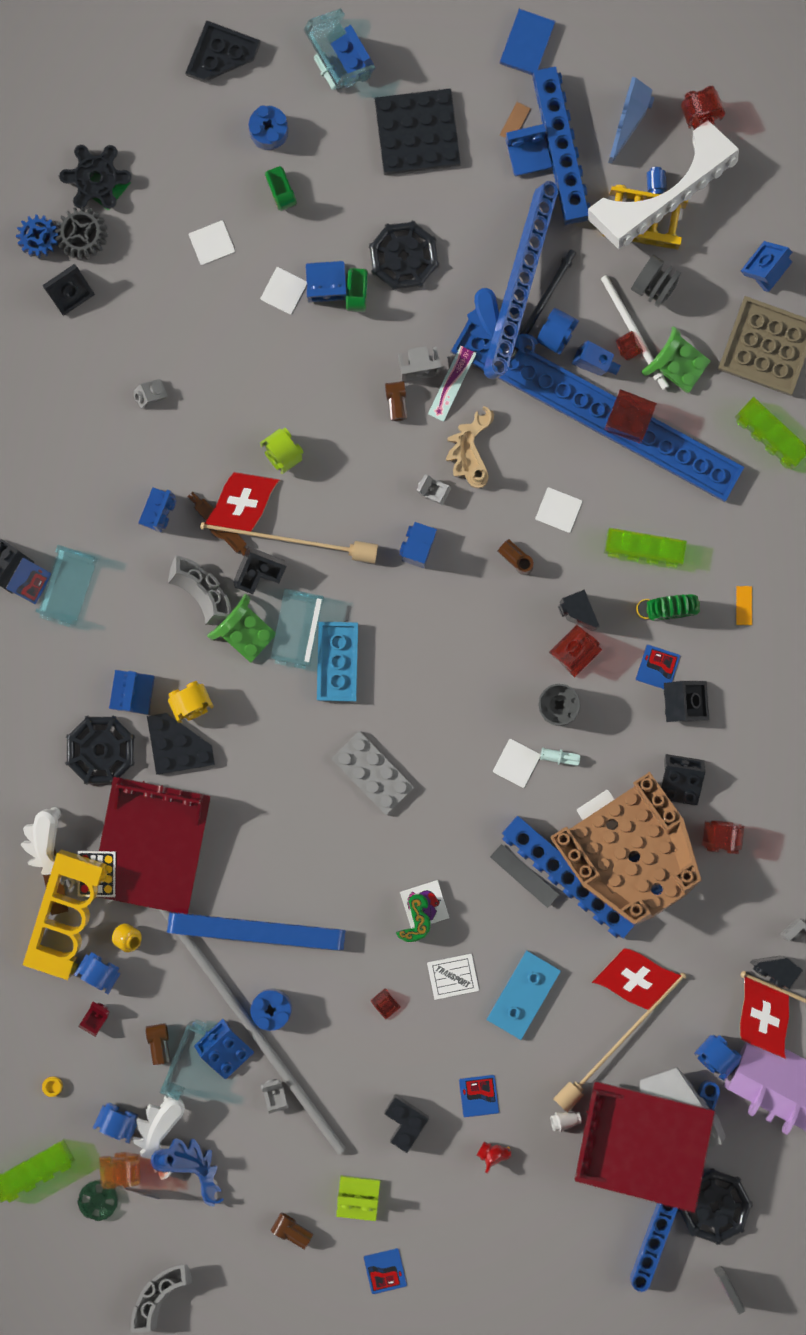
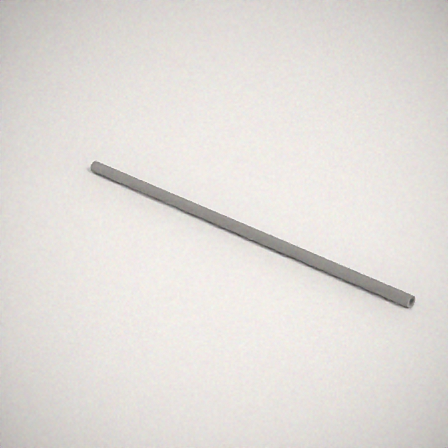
M159 909V911L162 913V915L168 922L170 911ZM177 934L337 1154L342 1153L346 1147L190 935Z

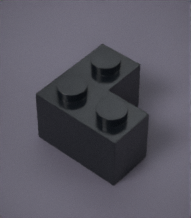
M248 546L234 578V586L237 589L254 594L261 577L279 584L287 565L283 559Z
M395 1094L384 1111L386 1116L400 1124L391 1137L390 1143L408 1153L428 1122L429 1116Z

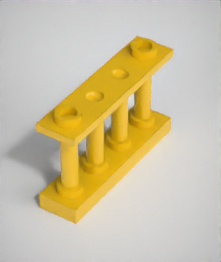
M624 185L611 186L609 195L615 196V201L622 202L623 198H627L637 202L651 199L661 194L627 189ZM688 200L679 204L671 213L668 233H658V223H654L645 233L635 237L632 242L678 250L682 237L676 234L680 208L686 209Z

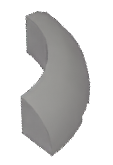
M176 555L170 568L168 583L186 590L196 599L203 611L205 625L221 624L232 610L228 596L224 595L220 588V582L211 573H207L200 568V564Z
M187 1264L177 1265L162 1271L143 1288L133 1309L131 1333L148 1332L157 1329L158 1314L167 1296L178 1287L192 1283V1275Z

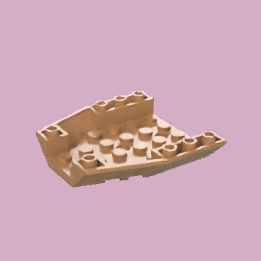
M650 772L633 782V788L570 829L566 826L550 837L582 886L633 925L651 919L685 897L701 881L684 819ZM609 821H616L618 827L615 830H609L607 828ZM631 853H638L640 855L639 861L631 862L629 860ZM660 885L663 891L661 894L655 895L651 892L652 887Z

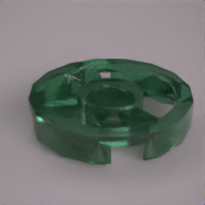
M105 1180L90 1181L79 1193L77 1202L79 1210L84 1217L95 1221L107 1219L114 1213L118 1205L116 1189ZM97 1184L104 1185L102 1192L96 1191ZM83 1194L90 1197L89 1202L83 1203ZM108 1199H113V1200H114L113 1206L110 1205V1204H107V1203H106V1200H108ZM95 1209H99V1216L93 1215Z

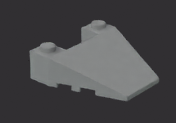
M678 1067L640 1080V1092L709 1109L705 1100L696 1093L692 1084ZM716 1114L708 1148L722 1144L726 1138Z

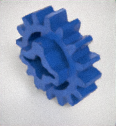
M35 214V219L28 216V222L21 221L23 227H17L20 234H17L16 238L20 240L17 243L19 247H23L22 251L24 253L28 252L30 257L35 253L40 258L41 253L47 257L48 250L54 252L52 246H58V242L55 239L59 234L55 233L57 227L53 226L54 223L51 219L47 221L44 215L40 219ZM39 233L40 238L36 239V234Z

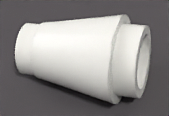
M558 1112L550 1116L554 1132L559 1131L560 1133L581 1124L579 1112Z

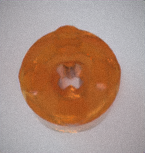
M126 1152L114 1153V1157H99L100 1183L102 1188L116 1189V1186L127 1188L140 1184V1154H129L126 1156Z

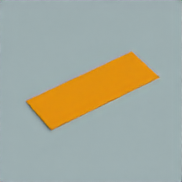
M736 586V625H752V586Z

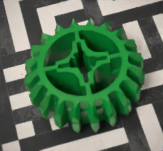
M694 594L667 596L649 600L646 610L648 618L651 620L684 618L697 615L700 612V601L698 596Z

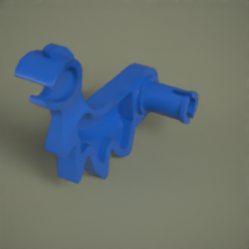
M482 288L477 291L474 297L476 309L468 313L467 317L472 323L479 325L470 334L481 339L490 340L484 346V349L488 350L499 317V308L495 293L491 289ZM518 334L514 347L525 353V347L529 345L532 347L531 352L533 353L538 342L530 334Z
M173 1139L169 1149H160L153 1153L151 1165L156 1171L196 1174L201 1183V1195L208 1206L213 1207L215 1206L214 1203H220L224 1200V1198L215 1199L214 1197L216 1192H221L222 1190L213 1181L218 1167L210 1166L212 1151L206 1150L203 1156L200 1146L195 1139H190L188 1148L182 1140Z

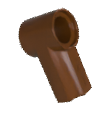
M405 382L385 383L391 421L406 420L408 415L405 402Z
M510 539L505 541L497 552L515 567L518 573L521 575L530 574L534 566L533 559L526 555ZM522 561H528L530 567L522 569L519 564Z
M167 1024L146 1026V1037L148 1044H150L153 1065L171 1062Z
M283 1212L279 1214L270 1230L277 1237L284 1240L287 1239L304 1250L314 1234L297 1224L292 1217Z

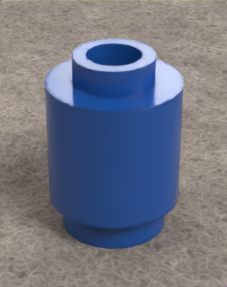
M661 167L650 168V171L646 173L648 192L655 194L665 193L667 190L666 171L662 170Z

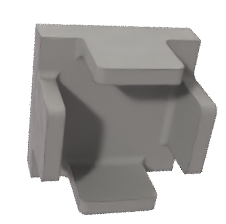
M427 346L409 349V365L404 366L402 353L398 354L401 379L404 382L441 375V364L437 347H433L434 361L429 359Z

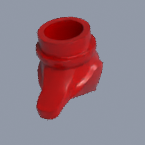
M483 1142L477 1156L480 1157V1160H485V1173H489L492 1166L501 1161L508 1160L512 1152L509 1146H492L491 1143Z

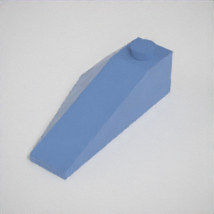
M632 77L608 161L610 164L613 163L645 116L647 108H652L654 97L651 94L653 89L636 77Z

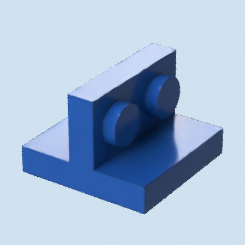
M351 25L344 28L346 31L345 35L330 43L350 78L365 69H368L369 72L376 69Z
M764 241L741 269V272L744 276L754 278L764 291L770 292L792 264L789 256L793 252L789 247Z
M115 670L109 709L149 715L155 676L140 674L134 671Z

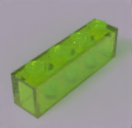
M755 397L735 416L737 424L743 429L747 428L751 432L752 438L757 442L761 441L766 446V451L773 456L776 455L780 459L781 465L785 468L793 470L806 456V444Z
M608 528L603 553L608 554L609 558L619 559V556L627 557V560L632 562H639L640 559L646 560V563L650 565L664 563L668 568L677 569L678 566L683 565L687 541Z
M63 1139L0 1174V1202L2 1203L7 1200L10 1203L19 1197L18 1193L23 1190L27 1193L36 1188V1183L42 1180L45 1183L54 1178L53 1174L60 1170L63 1173L72 1168L71 1164L75 1159L65 1140Z

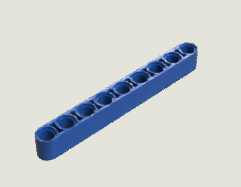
M169 912L167 933L331 950H344L346 930L173 912Z

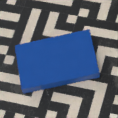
M519 9L500 59V64L533 75V71L539 69L555 21Z

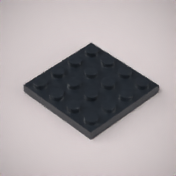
M451 88L374 97L384 175L461 165Z

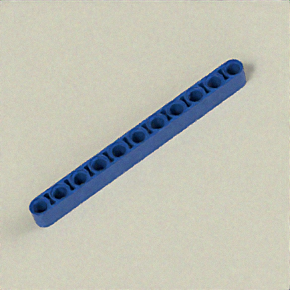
M546 181L535 189L484 365L485 376L492 380L504 375L510 364L558 194V187L552 181Z
M705 1080L700 1084L697 1094L705 1100L709 1109L714 1110L720 1095V1089L712 1080ZM713 1085V1094L706 1095L705 1088ZM656 1204L630 1275L631 1284L638 1292H644L650 1287L678 1208L671 1207L666 1209L663 1207V1204ZM659 1219L666 1220V1224L662 1228L656 1226V1222ZM652 1238L659 1239V1243L655 1247L649 1246V1241ZM646 1257L652 1258V1263L648 1266L642 1265V1261ZM637 1277H644L645 1282L642 1285L635 1284Z

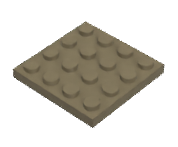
M744 296L718 370L792 396L806 358V318Z

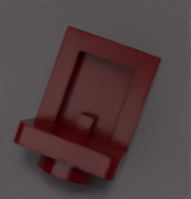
M92 1002L90 1009L79 1024V1028L96 1037L106 1022L110 1011L104 1004Z

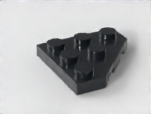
M206 20L185 74L202 82L220 76L254 61L261 41Z
M167 713L147 716L156 775L215 765L213 747L207 741L183 724L178 723L176 719Z

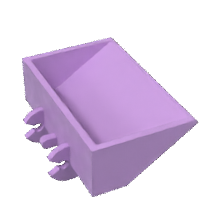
M745 1042L740 1052L742 1056L741 1062L728 1076L723 1086L751 1102L748 1114L752 1117L760 1106L769 1111L766 1117L767 1121L771 1122L775 1115L785 1120L782 1127L784 1134L787 1135L794 1125L806 1131V1059L785 1049L786 1059Z

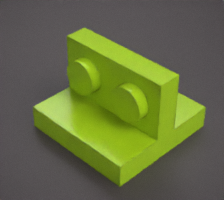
M341 1175L336 1217L376 1221L380 1179Z

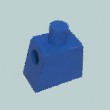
M586 341L578 347L572 361V365L599 376L607 372L616 376L621 366L612 361L613 353L590 341Z

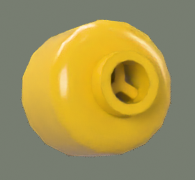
M126 923L119 925L112 935L113 944L122 951L129 953L135 951L140 946L142 940L140 931Z

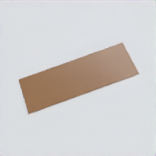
M516 102L500 136L506 138L507 132L519 130L531 108Z

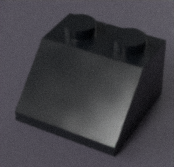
M585 589L561 599L558 609L561 616H565L567 621L591 631L599 627Z
M707 681L664 683L666 722L709 720Z

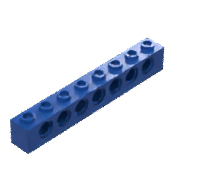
M556 66L533 71V84L542 124H545L546 128L545 138L555 183L558 187V197L564 224L570 225L588 221V208L591 206L589 202L586 203L585 199L587 188L586 184H582L581 181L583 170L582 166L577 163L579 152L577 146L574 147L573 145L575 134L573 128L569 127L568 121H571L569 109H565L564 103L567 102L565 91H561L560 84H563L561 72H557ZM551 87L555 92L548 93L545 89ZM557 106L559 110L553 112L549 109V107ZM556 124L562 125L563 129L556 130L553 126ZM565 143L567 148L561 149L557 144ZM568 161L572 166L566 168L562 165V162ZM573 180L576 184L568 186L566 181ZM576 198L580 203L573 205L570 199Z
M518 815L501 833L504 835L502 840L510 847L514 844L519 848L517 853L525 860L529 857L534 861L532 866L540 873L544 870L549 874L548 880L555 886L559 883L564 887L563 893L570 899L575 897L579 900L578 906L585 912L590 910L594 913L593 919L600 925L605 923L609 926L608 932L615 938H618V936L624 938L635 926L619 913L618 921L611 923L608 919L609 914L616 911L606 903H604L602 909L596 910L593 903L599 898L590 891L587 896L581 897L578 894V889L582 884L561 853ZM521 833L528 835L529 840L525 845H521L518 842V836ZM537 846L542 847L544 851L540 858H536L533 855V849ZM552 859L557 860L559 864L555 871H551L548 868V862ZM568 872L572 873L574 877L570 884H566L563 881L564 874Z

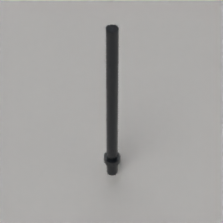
M570 249L566 257L562 258L559 269L520 334H529L566 270L572 266V260L577 254L574 250ZM514 347L511 357L512 360L519 351L517 347Z

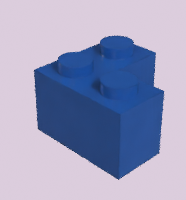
M414 522L413 526L409 525L406 537L409 538L407 542H402L399 551L402 561L424 568L437 529Z

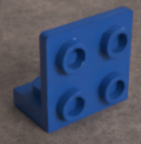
M545 124L506 133L505 141L514 176L538 172L552 167L545 139Z
M344 261L306 264L308 303L346 300Z
M152 487L138 524L160 533L162 529H166L169 522L167 516L170 510L173 511L177 501L172 491L167 489L164 492Z
M224 1019L194 1045L200 1058L224 1079H227L254 1054V1051L233 1032L228 1022Z

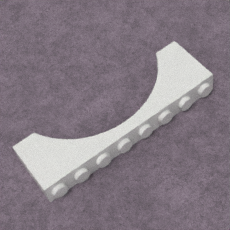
M707 120L693 131L695 155L692 165L686 175L673 188L654 198L637 202H619L602 198L588 208V219L618 249L624 245L627 246L639 234L645 233L651 225L661 221L667 213L673 212L683 201L689 200L699 189H704L711 180L720 177L727 168L733 167L738 161L739 149Z

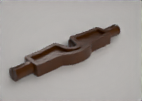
M192 492L191 495H188V498L195 504V510L207 521L214 508L205 499L201 500ZM209 529L216 538L224 540L237 554L240 552L243 556L245 555L247 544L238 533Z

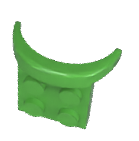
M673 326L668 341L656 358L642 370L641 374L647 376L658 370L684 392L689 393L711 361L683 339L680 330Z
M244 594L233 611L219 626L208 633L207 637L211 640L220 636L223 637L251 663L277 633L247 607L250 602V596Z

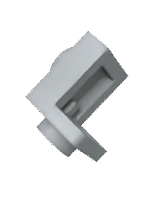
M161 379L142 383L134 390V398L140 408L168 397Z
M425 474L418 484L417 492L424 498L443 505L452 488Z
M271 1079L261 1085L269 1114L289 1108L284 1087L280 1080Z

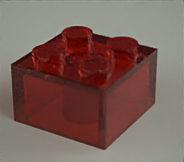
M620 389L604 430L641 444L657 403Z

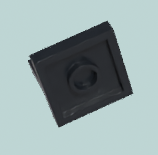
M73 264L42 285L63 316L95 295L76 264Z

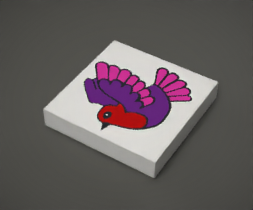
M438 880L400 892L411 928L415 926L408 900L417 893L425 896L428 901V908H422V911L429 916L431 924L449 918Z

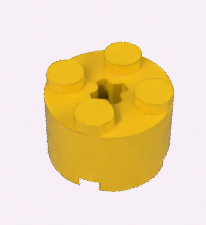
M197 681L186 685V689L181 691L177 689L168 694L170 697L168 703L178 723H183L182 719L187 718V721L198 718L208 712V707L211 709L214 707L204 684H198Z

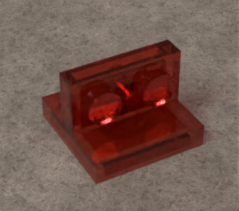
M576 625L549 653L575 678L602 649L599 647L600 643L593 636Z

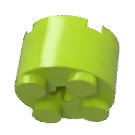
M279 428L260 442L261 448L265 446L267 451L264 454L277 470L281 468V474L286 473L301 462V454L304 453L298 443L294 444L290 439L292 435L286 428Z

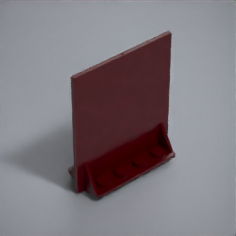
M114 777L99 851L116 852L115 897L99 898L188 914L211 796L163 785L145 783V781L140 782Z
M597 1081L594 1082L589 1110L586 1111L588 1115L574 1180L579 1183L695 1213L715 1110Z

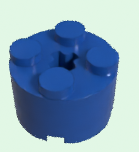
M262 105L252 113L249 119V131L254 144L263 150H273L285 143L288 137V123L285 114L280 109L274 106ZM272 126V128L265 130V127Z
M554 308L549 314L546 324L543 325L537 337V342L561 355L565 346L571 340V333L577 327L579 320Z
M92 952L90 955L86 954L74 975L78 977L81 974L83 981L99 990L106 988L105 993L109 995L121 974L118 972L120 968L110 962L107 965L101 962L103 958Z
M273 988L260 992L251 1005V1017L254 1023L260 1029L267 1031L282 1028L289 1020L292 1012V1004L289 997L282 991ZM269 1005L273 1008L276 1007L274 1014L267 1012Z
M713 1034V1036L710 1035L694 1054L698 1056L697 1059L713 1074L717 1071L720 1073L718 1078L725 1081L740 1064L742 1056L736 1050H730L726 1046L728 1043L724 1038Z
M110 1102L102 1105L93 1129L96 1130L100 1127L99 1132L119 1141L126 1138L125 1143H130L137 1128L136 1119L138 1114L129 1110L123 1113L119 1111V1106Z

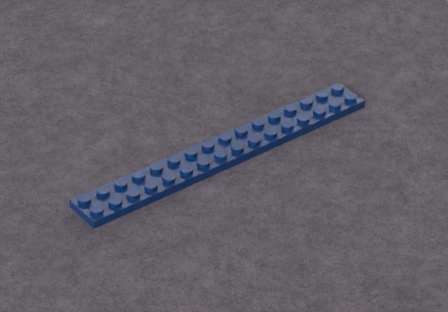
M468 320L451 353L456 355L460 346L475 352L476 355L471 364L484 370L489 349L485 350L484 346L490 340L481 339L470 334L479 325ZM525 348V353L519 350L514 359L510 360L507 372L498 377V379L723 502L727 500L744 469L740 464L535 352L532 353L527 348Z

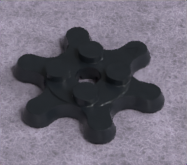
M78 145L74 149V154L78 158V166L71 170L63 169L59 173L61 182L65 184L73 183L78 188V192L73 198L74 206L80 209L85 207L90 199L98 198L102 201L105 208H114L117 201L112 193L113 188L117 184H128L132 179L131 173L128 170H117L113 166V161L118 154L117 148L113 145H108L100 155L94 156L90 154L85 145ZM94 173L101 175L99 182L91 181V176Z

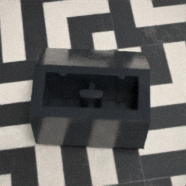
M0 539V586L7 590L6 587L22 558L32 563L35 562Z
M780 955L753 959L750 962L754 966L753 970L765 978L766 976L770 977L769 982L781 990L783 988L790 989L803 971V969L788 958Z

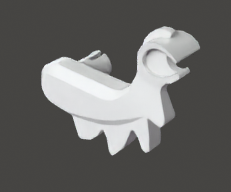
M56 807L40 811L35 817L34 824H27L23 828L25 836L30 841L22 842L21 846L27 853L35 857L28 861V865L43 867L42 875L51 874L55 861L54 846L58 819L61 815V811ZM63 875L60 879L62 885L66 883V879L72 882L68 889H71L78 883V880Z
M168 1093V1098L164 1096V1102L160 1106L148 1105L146 1110L148 1121L140 1118L136 1119L138 1130L143 1137H133L132 1140L134 1144L142 1148L140 1154L143 1158L151 1159L153 1153L161 1149V1141L185 1112L183 1101L173 1093ZM159 1172L160 1179L168 1178L173 1172Z

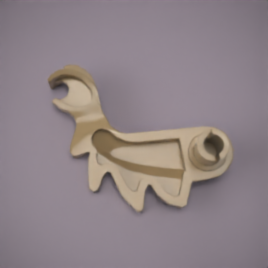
M483 406L482 409L486 412L484 416H480L478 411H476L475 419L471 424L459 425L458 430L461 433L452 435L447 439L448 442L457 443L446 457V461L457 460L453 468V476H465L470 486L477 489L483 488L489 478L484 463L474 445L475 437L492 424L494 420V412L490 411L486 406Z

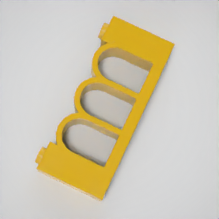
M62 849L57 853L23 966L65 980H69L75 974L79 964L76 963L78 957L74 955L79 951L82 944L79 932L89 922L90 912L87 906L96 898L98 885L104 882L107 877L108 871L105 870L107 864ZM63 875L85 883L90 890L89 899L81 901L56 893L61 876ZM53 902L78 910L82 917L81 925L73 927L48 919ZM45 928L68 935L74 944L73 951L66 953L40 945Z

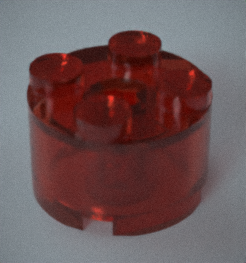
M708 86L698 92L690 91L686 93L685 99L681 103L689 129L693 127L695 130L707 120L714 125V120L717 118L721 120L725 116L720 96L714 86Z
M706 820L704 821L702 845L705 846L704 848L707 851L719 852V849H724L727 853L739 854V850H742L745 825L733 826V822L711 820L710 824Z

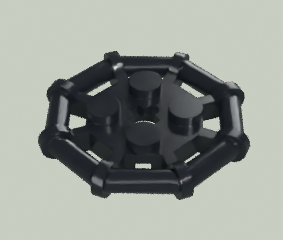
M413 220L406 223L385 224L384 229L368 247L371 253L372 274L377 275L395 291L401 288L423 287V283L440 264L437 258L436 237L431 236ZM409 230L408 235L396 237L393 233L397 231ZM413 231L425 241L419 243L417 239L412 237ZM390 235L392 240L388 242L385 248L381 247V243ZM427 246L429 248L430 260L424 259L423 248ZM403 251L410 255L405 261L398 257ZM378 252L384 253L385 263L383 265L379 263ZM423 264L427 265L422 274L418 276L416 272ZM388 268L396 275L395 280L383 270ZM412 275L414 278L411 280L399 281L401 276Z
M87 715L65 737L67 738V761L65 764L86 785H112L114 777L120 778L135 764V735H132L114 715L112 717H90ZM93 725H108L106 730H94ZM88 727L90 732L82 740L78 739L77 737ZM114 727L124 738L118 740L111 733L112 728ZM75 742L80 744V756L76 758ZM125 742L126 759L120 756V744ZM97 745L105 747L103 755L95 753ZM82 760L89 767L88 773L76 762ZM118 760L124 762V763L112 774L110 768H111ZM94 770H105L107 776H92Z
M710 1168L702 1176L701 1184L710 1180V1185L699 1191L695 1211L699 1221L694 1224L688 1211L679 1208L677 1211L680 1212L690 1236H696L720 1245L721 1242L739 1233L743 1234L753 1202L750 1201L741 1183V1178ZM715 1179L729 1183L728 1187L724 1188L716 1185ZM734 1188L742 1202H735L731 1194ZM715 1201H718L720 1208L714 1212L709 1207L710 1203L714 1204ZM737 1207H742L738 1222H735L733 1220ZM728 1223L734 1226L719 1234L720 1227L726 1226ZM703 1224L713 1227L714 1234L701 1230L700 1227Z

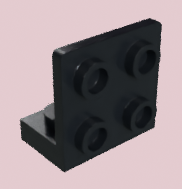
M666 754L664 759L665 771L661 784L662 790L671 802L698 805L706 773L705 760Z

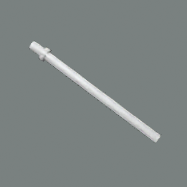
M608 275L603 276L601 280L629 331L635 335L642 349L641 352L649 365L654 360L650 350ZM658 370L654 371L653 378L655 381H658L662 390L668 388L669 385L664 377L665 375Z

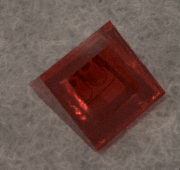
M633 331L616 340L620 355L627 361L643 352Z
M386 988L371 1000L374 1007L385 1019L401 1007Z

